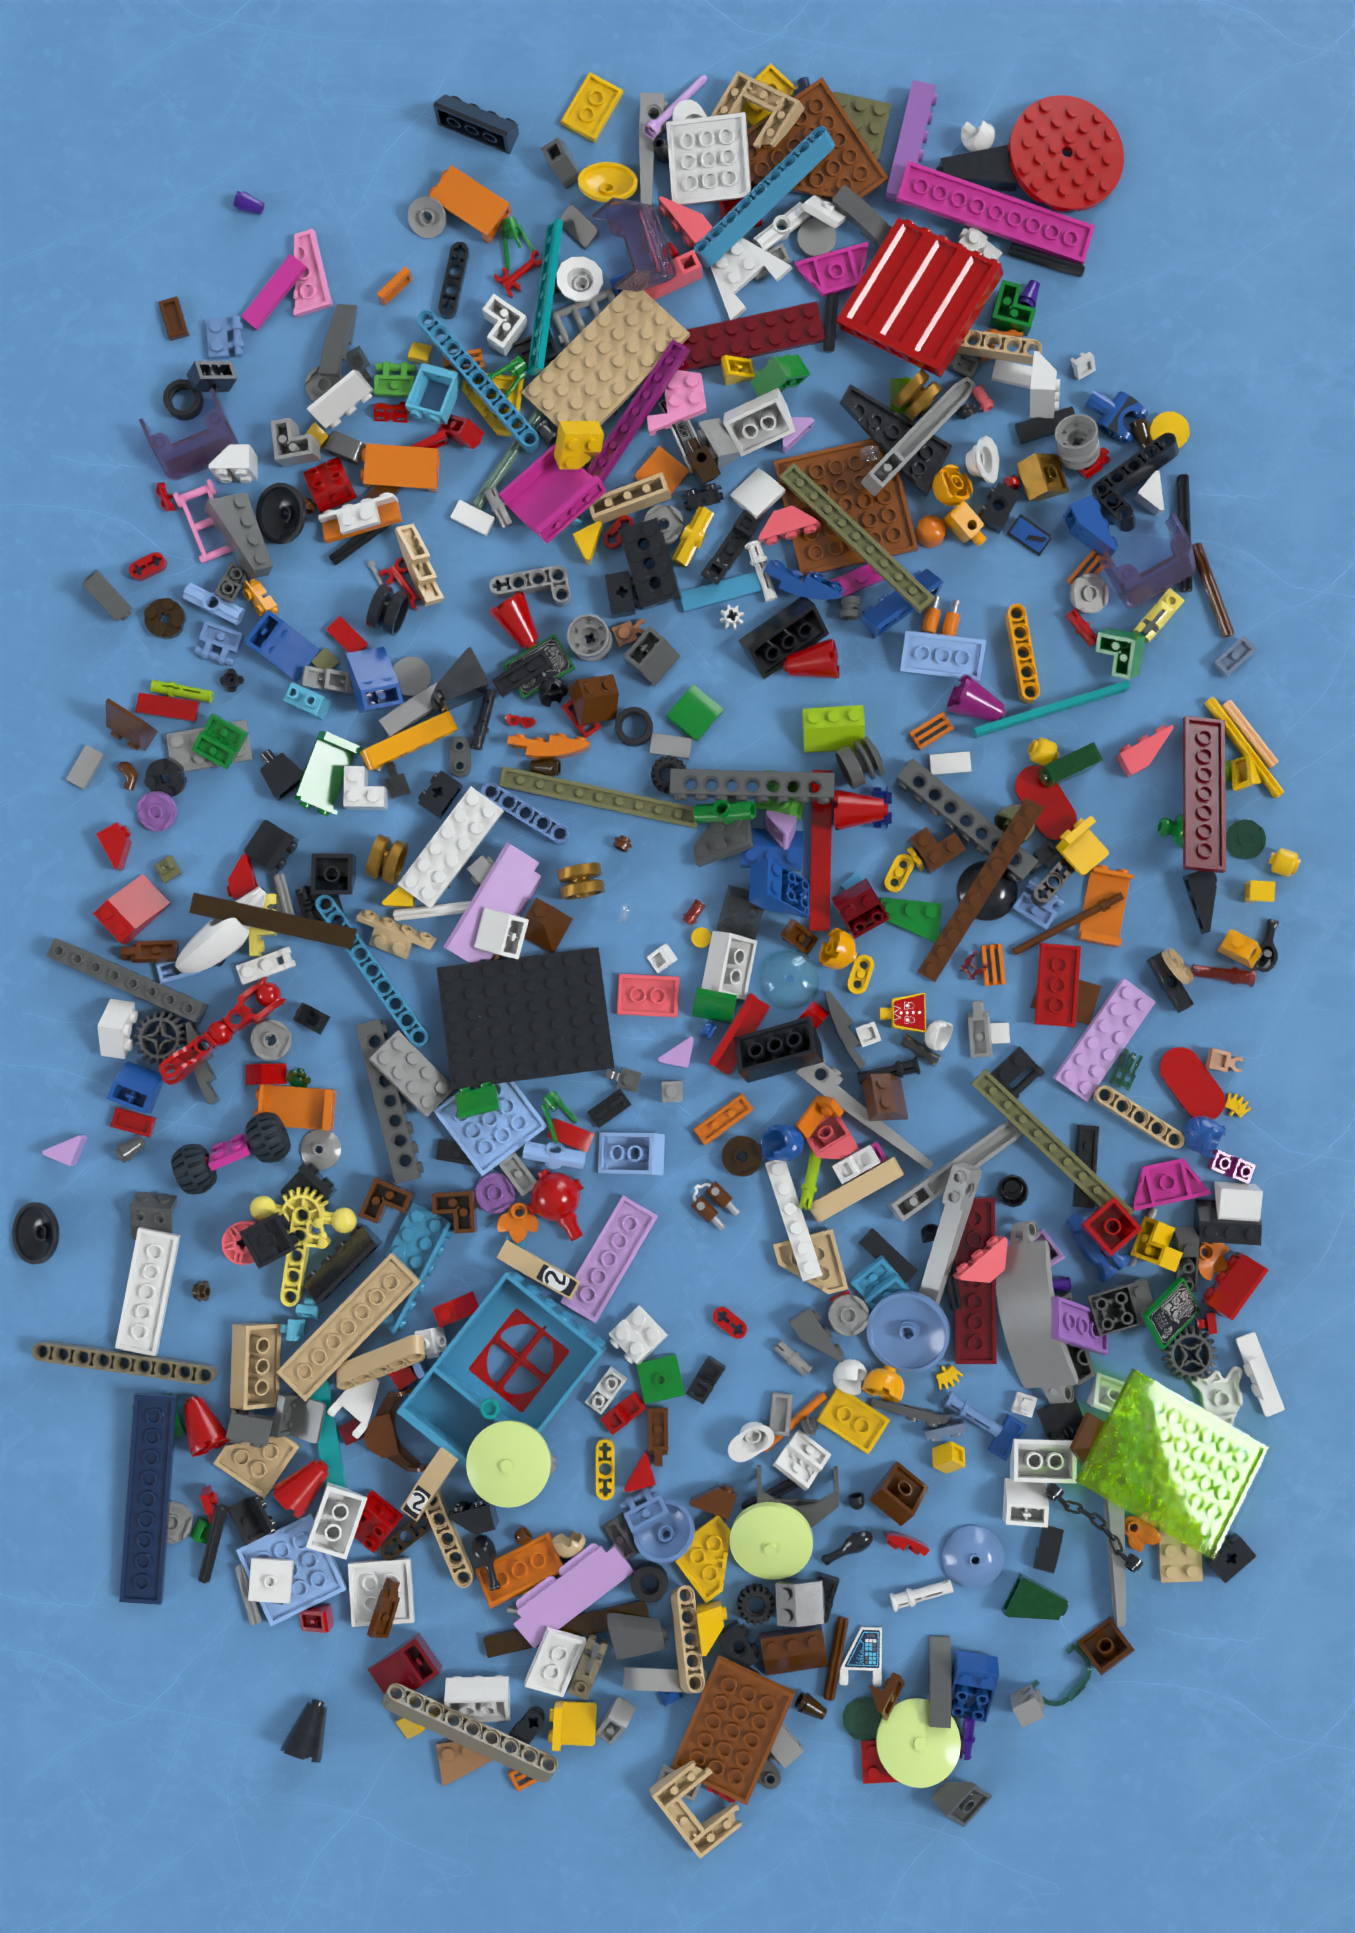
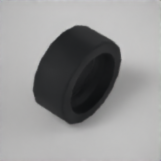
M178 379L172 381L166 387L163 394L164 405L171 415L179 420L187 421L194 419L203 409V395L201 392H193L195 396L193 405L187 410H177L172 403L174 395L183 389L192 391L189 380Z
M629 707L618 714L615 720V731L623 744L637 747L645 744L650 739L653 733V722L647 711L640 707ZM632 715L641 717L646 724L644 734L635 739L627 737L622 730V723L628 716Z

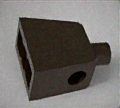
M696 437L685 442L690 452L686 456V460L698 486L701 487L717 479L721 472L706 445L700 447ZM696 457H702L703 462H699Z

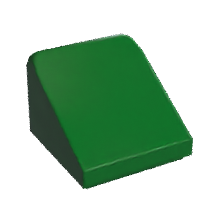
M202 1517L197 1518L190 1535L195 1542L207 1544L211 1528L209 1521Z

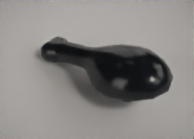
M1271 918L1267 920L1265 939L1259 945L1262 953L1255 963L1256 968L1261 972H1269L1274 968L1278 960V953L1273 939L1279 922Z
M869 1531L853 1532L844 1541L841 1548L830 1554L823 1555L821 1557L822 1562L825 1565H829L842 1556L866 1550L873 1541L872 1533Z
M480 1534L473 1540L472 1553L475 1560L487 1572L490 1591L498 1590L501 1584L497 1580L494 1569L496 1548L493 1541L487 1535Z

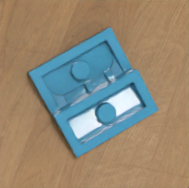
M882 1255L850 1279V1283L864 1297L865 1302L872 1309L882 1298L891 1293L909 1291V1287Z

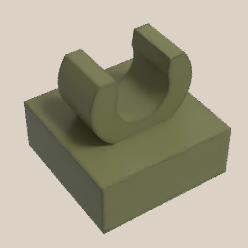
M172 855L154 865L164 883H168L183 873Z

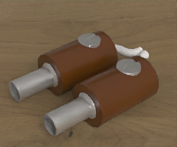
M717 1181L712 1184H697L694 1187V1202L691 1204V1207L707 1223L711 1221L721 1231L726 1225L716 1216L718 1212L702 1195L696 1199L698 1188L708 1186L705 1192L722 1209L726 1207L734 1216L740 1210L731 1202L733 1198Z

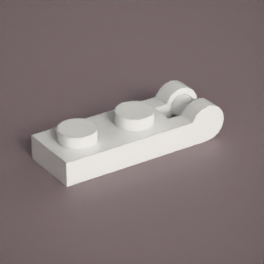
M290 947L282 948L237 965L236 968L242 985H247L263 977H269L296 967L295 960H292L290 955L292 953ZM283 957L284 963L280 965L278 958Z

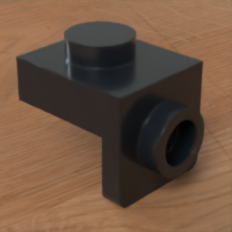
M302 1002L293 1020L321 1035L330 1016Z

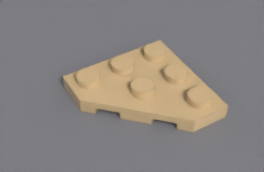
M833 1229L809 1234L823 1276L807 1280V1282L827 1294L847 1290L848 1285ZM786 1240L773 1244L778 1265L801 1278L790 1241Z
M269 1436L268 1445H263L262 1448L250 1446L249 1442L229 1444L223 1448L213 1464L259 1496L266 1498L301 1445L288 1436L279 1438Z

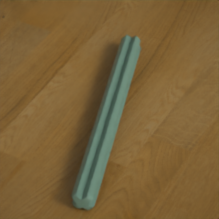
M535 409L527 422L535 429L545 416L538 409ZM516 440L513 441L473 500V505L478 509H482L488 501L484 492L493 487L497 488L523 448Z

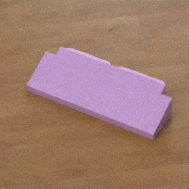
M506 843L443 947L469 963H477L481 958L485 961H491L495 953L474 947L484 907L520 916L541 882V875L535 872L539 862L513 845Z
M592 1543L560 1567V1577L556 1579L554 1576H548L516 1601V1607L518 1608L516 1612L521 1617H517L513 1625L531 1646L535 1648L541 1643L547 1627L559 1630L635 1570L615 1543L607 1552L601 1545L598 1546L596 1543Z

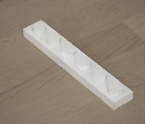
M779 1160L765 1163L802 1281L823 1276L802 1210L798 1207L799 1201L787 1163Z

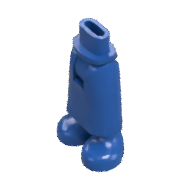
M1077 1211L1066 1222L1071 1227L1070 1231L1073 1232L1075 1240L1091 1265H1099L1101 1272L1098 1278L1104 1283L1113 1277L1117 1270L1124 1268L1132 1258L1128 1254L1121 1255L1118 1252L1109 1256L1116 1267L1115 1269L1105 1259L1106 1255L1080 1226L1087 1217H1083Z

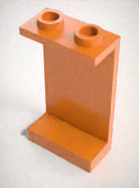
M452 165L448 170L443 171L437 186H433L429 192V197L439 201L444 209L481 232L483 240L489 244L502 227V221L512 213L510 203Z
M366 443V449L362 450V461H365L364 469H361L360 479L367 488H370L371 485L428 489L429 492L438 493L440 451L438 449Z
M1097 865V867H1093L1090 870L1082 912L1098 904L1097 902L1101 899H1108L1119 892L1122 893L1124 899L1110 906L1111 909L1105 912L1100 911L1081 921L1077 940L1114 948L1121 947L1122 938H1119L1129 883L1130 880L1134 879V875L1129 874L1128 870L1117 869L1113 871L1109 870V867L1105 865Z
M260 1084V1088L256 1090L258 1109H255L254 1116L259 1113L271 1112L280 1117L285 1127L333 1131L337 1090Z

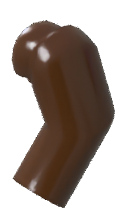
M120 762L118 770L126 777L124 789L134 791L138 773L130 762Z

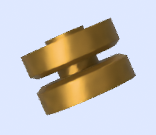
M923 369L907 383L892 401L899 409L904 408L909 402L912 403L905 412V415L911 421H914L921 412L923 413L942 390V387L936 381L931 382L926 388L923 387L930 377Z
M379 834L371 848L365 875L376 880L382 875L383 882L395 885L406 860L408 844L400 840H396L392 844L390 837Z
M584 863L557 870L558 881L570 883L560 888L562 900L583 899L604 893L603 880L594 879L602 874L600 863Z

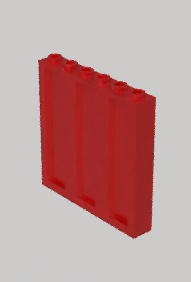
M898 217L836 319L840 330L941 378L1004 273L1001 263L994 258L988 259L984 257L979 251L968 250L959 242L955 244L944 235L940 234L938 236L927 227H918L911 220H903Z

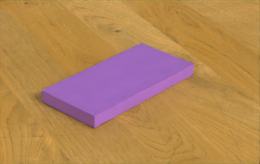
M1058 1296L1052 1297L1051 1339L1099 1355H1108V1335L1099 1337L1091 1308Z

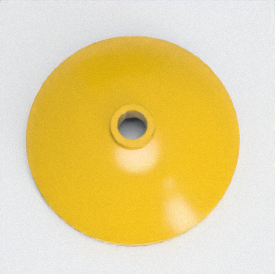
M595 163L584 168L578 176L580 191L591 200L601 203L621 202L633 195L637 189L638 180L636 174L630 168L618 163Z

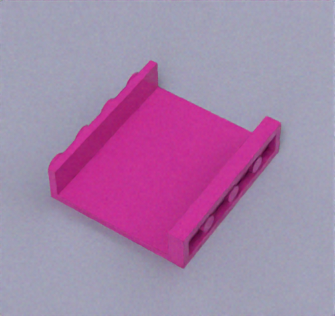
M556 443L499 493L506 506L546 544L607 491L598 476L592 477L582 467L580 469H559L554 458Z

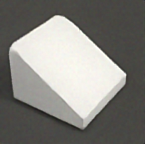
M668 944L660 946L647 956V959L657 973H660L678 960Z

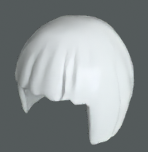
M982 121L981 126L977 129L969 122L964 124L961 140L967 150L974 152L989 149L992 146L995 130L991 124Z
M846 1359L835 1367L833 1382L842 1392L859 1395L861 1394L862 1381L867 1376L866 1368L858 1360Z

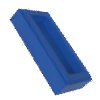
M1008 1414L1002 1423L1003 1428L1000 1434L994 1437L987 1450L1007 1461L1011 1454L1013 1439H1019L1027 1425Z

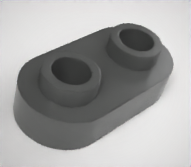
M456 737L450 743V769L459 778L466 777L471 771V747L469 741L464 737ZM459 743L463 744V748L461 750L456 749V746ZM459 763L464 764V767L461 770L457 769V765Z
M767 1758L758 1781L765 1788L774 1789L780 1784V1771ZM771 1775L774 1777V1780L768 1781L767 1777Z

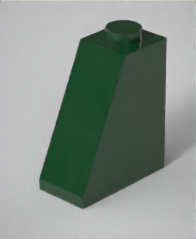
M1095 742L1046 764L1038 770L1039 778L1045 784L1046 789L1088 772L1103 761Z
M1020 1573L1002 1608V1612L1005 1616L1014 1618L1059 1620L1061 1615L1064 1616L1067 1612L1068 1600L1065 1596Z

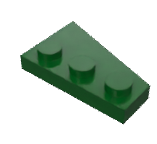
M881 897L880 902L890 918L886 922L908 930L933 943L936 942L939 937L942 903Z

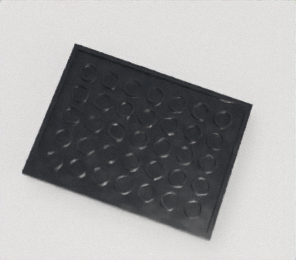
M599 947L519 957V959L509 958L436 968L452 1090L477 1087L479 1084L491 1082L492 1085L615 1068Z

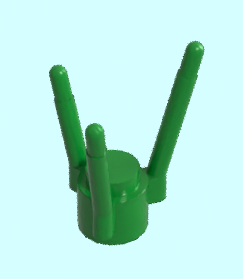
M508 217L502 221L503 230H501V234L503 237L506 269L508 271L510 270L507 237L514 239L518 248H521L522 246L518 238L519 234H521L532 252L535 250L523 231L522 225L518 224L515 217Z
M517 356L508 364L488 374V377L494 379L506 371L512 377L517 376V379L505 394L508 398L519 382L526 377L524 371L528 367L524 360ZM483 379L478 380L479 384L483 382Z
M552 1091L542 1098L544 1104L541 1105V1108L545 1113L553 1142L557 1144L558 1141L549 1110L555 1112L561 1108L573 1123H577V1119L562 1102L557 1092Z

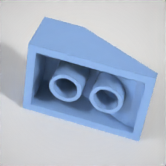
M599 1132L598 1173L663 1175L665 1134Z

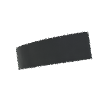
M743 510L714 557L710 559L702 571L701 576L718 586L742 553L761 520H756L750 513Z

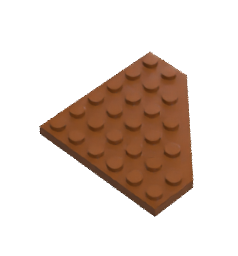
M823 77L793 97L799 100L805 109L790 131L774 148L771 145H761L760 148H754L753 146L772 113L747 130L751 184L758 185L814 129L820 126H824L827 129L835 146L790 191L833 199L843 185H846L863 199L889 179Z

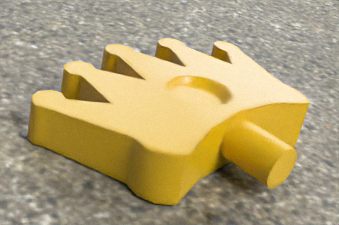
M909 847L906 849V852L912 857L916 867H919L920 871L924 869L922 860L913 848Z
M1231 1093L1227 1094L1225 1108L1231 1110L1228 1114L1232 1117L1235 1113L1238 1117H1243L1245 1113L1252 1109L1251 1107L1245 1109L1248 1101L1242 1104L1243 1096L1237 1100L1238 1094H1234L1232 1098Z
M944 1365L941 1366L942 1372L936 1374L940 1390H942V1383L946 1389H949L948 1382L952 1387H955L953 1379L958 1383L960 1382L957 1374L963 1377V1374L953 1365H950L947 1369H945Z

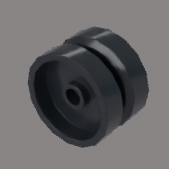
M384 584L380 585L369 605L366 625L376 630L382 627L384 633L395 636L405 620L410 603L409 594L401 591L394 594L391 587Z

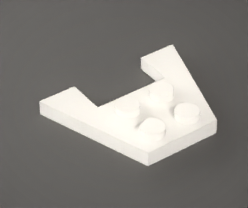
M741 238L711 266L730 320L737 319L747 309L735 294L764 268L769 271L777 282L793 269L791 265L744 238Z

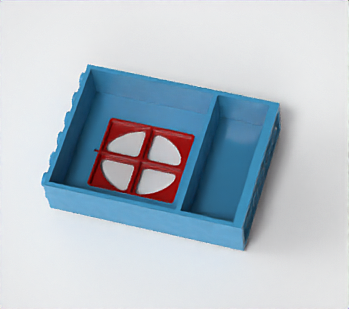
M509 1271L502 1276L397 1411L401 1417L439 1448L443 1447L459 1459L457 1463L465 1469L467 1454L473 1440L483 1429L493 1423L505 1420L519 1421L528 1424L541 1434L607 1349L604 1346L606 1343L597 1335L595 1337L588 1333L589 1328L581 1322L579 1324L572 1320L573 1316L565 1309L563 1311L559 1310L556 1307L557 1303L548 1296L544 1298L539 1294L541 1290L534 1284L528 1285L523 1281L525 1277L518 1271ZM521 1324L534 1326L537 1332L521 1352H517L501 1338V1333L512 1326ZM543 1336L550 1339L554 1353L553 1364L550 1372L547 1374L543 1373L527 1359L529 1353ZM494 1344L498 1345L513 1358V1363L498 1382H494L490 1378L487 1366L488 1354L491 1346ZM520 1366L525 1367L540 1380L538 1387L526 1393L512 1394L504 1389L505 1384ZM489 1397L496 1398L501 1403V1412L494 1419H486L480 1413V1404Z

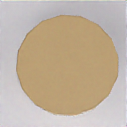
M1169 948L1162 952L1165 963L1178 980L1185 985L1194 980L1188 966L1185 967L1184 959L1174 949Z

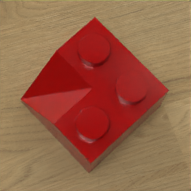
M1115 1197L1107 1200L1080 1224L1107 1257L1116 1253L1142 1230L1140 1225Z

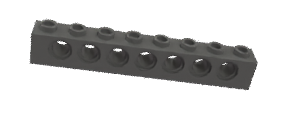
M912 758L897 775V785L905 792L907 790L913 794L914 800L919 804L924 803L929 807L928 811L935 817L940 816L944 819V824L951 830L956 829L961 833L959 836L965 842L973 843L976 846L977 852L989 857L993 851L992 844L998 843L1004 832ZM920 779L923 781L924 786L917 788L914 786L913 781ZM929 793H938L939 799L936 801L931 800ZM952 805L955 808V812L947 813L944 807ZM963 817L968 818L971 825L963 826L960 823V819ZM976 831H984L986 838H977ZM1020 846L1014 856L1017 858L1018 864H1009L1005 871L1008 872L1007 876L1014 882L1018 880L1021 883L1039 861Z
M671 769L670 795L676 800H686L687 797H695V800L705 801L708 797L715 798L716 801L735 798V801L738 802L748 801V799H756V802H768V799H776L778 803H788L789 800H797V803H809V800H817L819 804H829L830 801H834L835 773ZM689 781L697 783L693 790L686 788V784ZM708 782H716L717 787L714 790L706 789ZM729 782L738 784L734 791L726 789ZM754 782L758 785V788L755 791H748L747 785ZM770 783H776L779 786L775 792L767 790V786ZM792 783L799 786L798 791L794 793L789 792L787 789ZM811 784H817L820 789L816 793H811L808 791V787Z
M54 938L46 957L193 1022L201 1023L208 1004L58 938Z
M381 1019L355 1025L395 1184L421 1178V1173H424L422 1162L417 1159L416 1153H419L417 1142L412 1139L411 1133H414L412 1122L407 1120L406 1114L409 1113L406 1101L403 1102L401 1092L392 1083L387 1087L381 1084V1079L384 1075L368 1060L387 1041L386 1035L389 1034L386 1022L383 1023ZM374 1036H378L381 1043L378 1047L374 1048L371 1045V1040ZM389 1095H393L396 1099V1103L392 1107L386 1104V1098ZM394 1115H398L401 1119V1123L397 1127L391 1123V1118ZM400 1134L406 1139V1143L403 1146H399L396 1143V1138ZM405 1154L411 1158V1163L408 1166H404L401 1163V1158Z

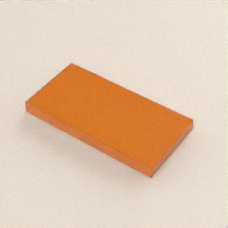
M550 1532L495 1559L494 1569L497 1580L501 1584L498 1590L490 1591L489 1579L483 1566L475 1569L490 1609L534 1588L548 1576L556 1577L560 1575L559 1569L563 1562L552 1544L553 1538Z

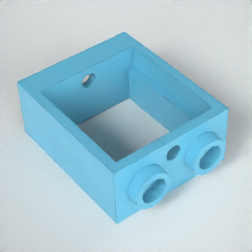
M422 363L405 407L410 415L416 419L425 418L434 424L443 423L447 425L463 380L458 372ZM429 380L449 385L440 412L419 407Z

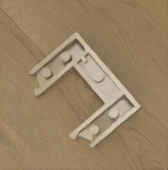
M737 71L711 115L740 113L748 101L771 112L772 114L753 146L754 148H760L761 145H771L774 148L790 131L805 108L799 100Z
M692 1760L662 1778L650 1787L649 1791L652 1798L699 1859H701L740 1828L742 1824L741 1821H736L734 1812L739 1811V1806L736 1802L714 1814L703 1823L699 1822L682 1797L713 1772L709 1767H706L704 1770L695 1766L696 1763Z

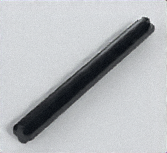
M1180 474L1177 477L1181 592L1187 593L1193 589L1189 475Z

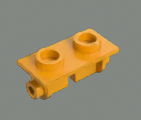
M252 579L248 583L245 580L243 595L248 601L252 602L256 613L262 617L267 610L276 614L279 611L277 609L278 605L270 595L265 598L262 597L267 594V591L260 581Z

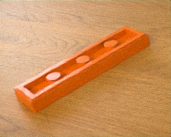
M395 501L378 506L381 524L343 535L341 533L338 519L322 523L325 542L328 544L402 522L399 503Z

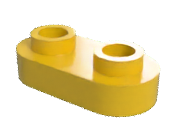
M900 854L894 859L884 879V886L887 891L897 893L903 889L914 867V861L911 856ZM902 861L905 862L907 865L906 868H901L899 866V863ZM895 879L898 883L897 886H892L890 881Z
M860 955L853 963L847 981V988L853 994H862L868 987L874 969V961L870 956ZM861 962L867 963L866 969L860 967ZM854 981L861 983L860 988L854 987Z

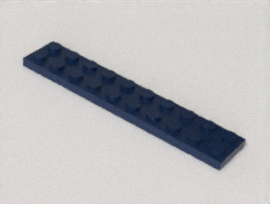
M136 1393L134 1395L119 1602L155 1605L163 1603L178 1396Z

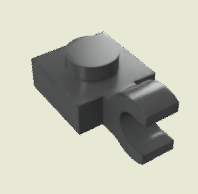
M622 1067L621 1073L607 1069L605 1077L618 1081L617 1087L636 1092L642 1073Z

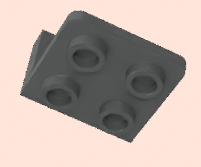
M136 1192L130 1204L132 1239L136 1240L139 1227L173 1233L172 1213L177 1204V1196Z
M295 1392L279 1395L276 1402L271 1436L279 1438L291 1435L313 1444L318 1443L326 1404L312 1398L304 1401Z

